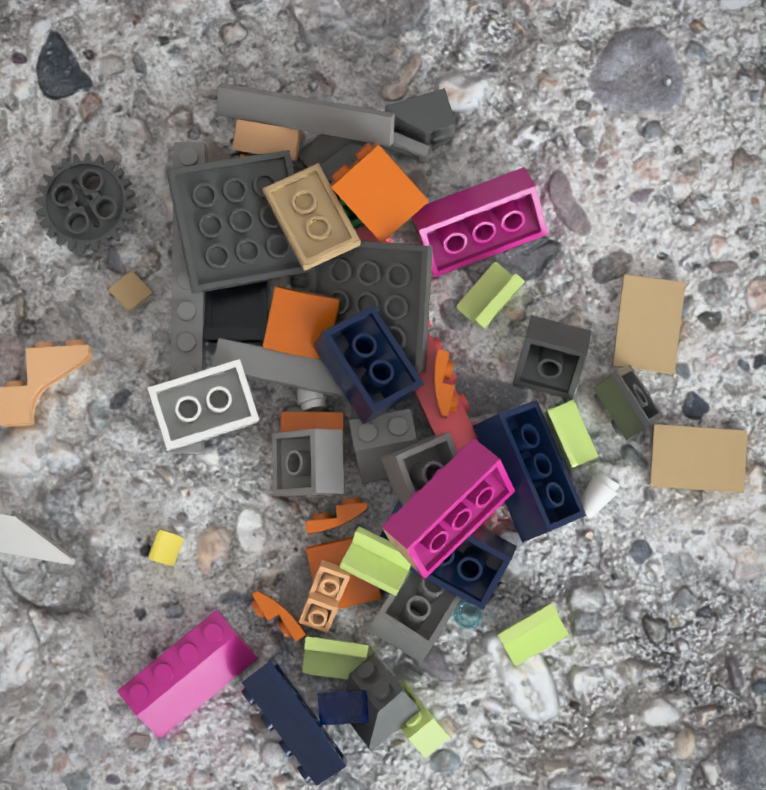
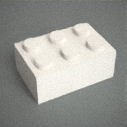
M240 359L147 388L166 452L256 424L259 421Z

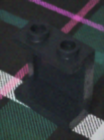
M268 281L205 292L203 340L206 343H217L218 338L240 343L264 342L268 323Z

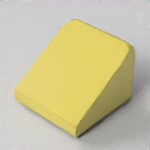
M157 530L148 555L149 559L173 566L179 554L183 537L165 530Z

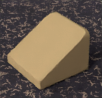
M133 271L107 289L130 314L153 294Z

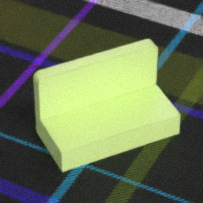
M494 262L457 304L456 309L481 331H484L520 290L525 281L516 273L511 275L499 263Z
M574 400L555 408L552 407L544 412L568 469L598 457Z
M362 527L357 528L352 544L340 564V569L394 596L399 592L411 568L410 563L390 541Z
M550 602L496 633L514 665L517 666L568 636V632L558 616L559 613L553 603Z
M306 636L302 672L304 674L348 680L349 674L367 660L369 644Z

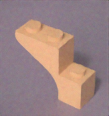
M84 340L65 341L66 346L54 347L53 342L34 343L35 348H26L27 386H24V381L5 382V387H0V426L35 425V408L41 394L48 387L90 362L93 358V348L88 344L84 345Z

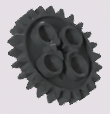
M86 153L84 161H81L78 155L74 154L73 163L71 164L65 158H62L63 168L59 169L52 165L51 168L54 175L52 177L43 175V178L48 183L47 186L37 187L44 194V197L35 198L37 204L43 205V208L38 209L36 214L40 217H46L39 223L42 228L51 227L47 232V236L51 239L58 235L56 243L60 247L68 241V250L71 252L79 245L81 253L85 254L87 247L91 245L93 251L98 253L100 243H103L109 249V239L111 237L119 242L121 239L117 232L119 230L129 231L124 224L125 220L134 221L135 219L128 213V210L136 209L137 206L135 203L128 201V199L136 196L134 190H126L132 182L129 178L120 180L125 174L124 170L120 168L113 172L115 168L114 161L110 160L104 165L102 155H99L95 162H93L90 153ZM96 176L100 178V184L97 188L92 190L86 188V181L90 177ZM74 179L78 180L84 195L90 201L89 205L100 224L97 228L94 227L88 212L82 206L83 202L72 183ZM65 190L72 191V198L68 203H59L58 197L61 192ZM106 203L113 204L114 211L111 215L107 217L100 216L99 210L102 205ZM76 218H86V225L82 230H72V223Z

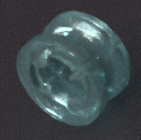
M464 601L457 605L454 611V619L460 627L472 629L480 624L482 611L477 606ZM468 606H472L475 609L473 614L477 618L473 623L468 620V624H464L461 621L463 616L459 612L463 607L468 610Z

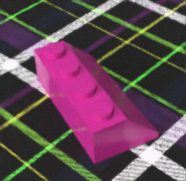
M525 167L428 203L411 217L420 245H433L431 273L434 278L548 235L536 185Z
M473 438L466 446L458 450L456 456L449 463L437 470L433 478L422 489L416 491L398 512L393 513L382 526V529L392 545L419 575L426 579L515 492V489L500 458Z
M216 610L118 689L117 692L135 715L161 738L256 661L258 657L220 610Z

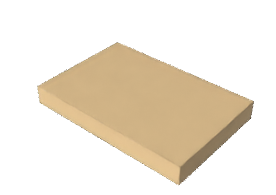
M319 163L262 188L263 194L303 271L361 245L355 229Z
M623 275L612 367L624 368L631 365L634 370L675 374L686 282Z
M653 424L649 487L744 493L747 431Z

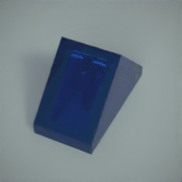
M334 689L317 693L320 725L369 722L366 690Z

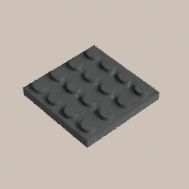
M289 150L171 168L166 171L192 294L309 274L315 271V267L303 271L262 191V188L294 174Z
M360 240V246L314 266L315 271L311 272L310 292L341 299L335 325L374 305L416 372H426L433 245Z

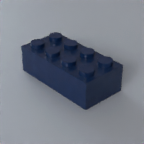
M537 400L498 413L473 425L479 443L500 458L515 489V492L505 501V504L522 543L587 516Z

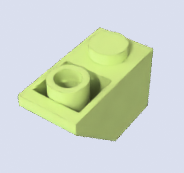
M403 681L400 685L419 707L420 711L400 728L426 758L450 737L406 682Z

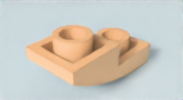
M237 119L232 150L259 155L289 150L291 160H297L302 130Z
M321 560L298 623L328 633L351 574L340 569L338 565Z

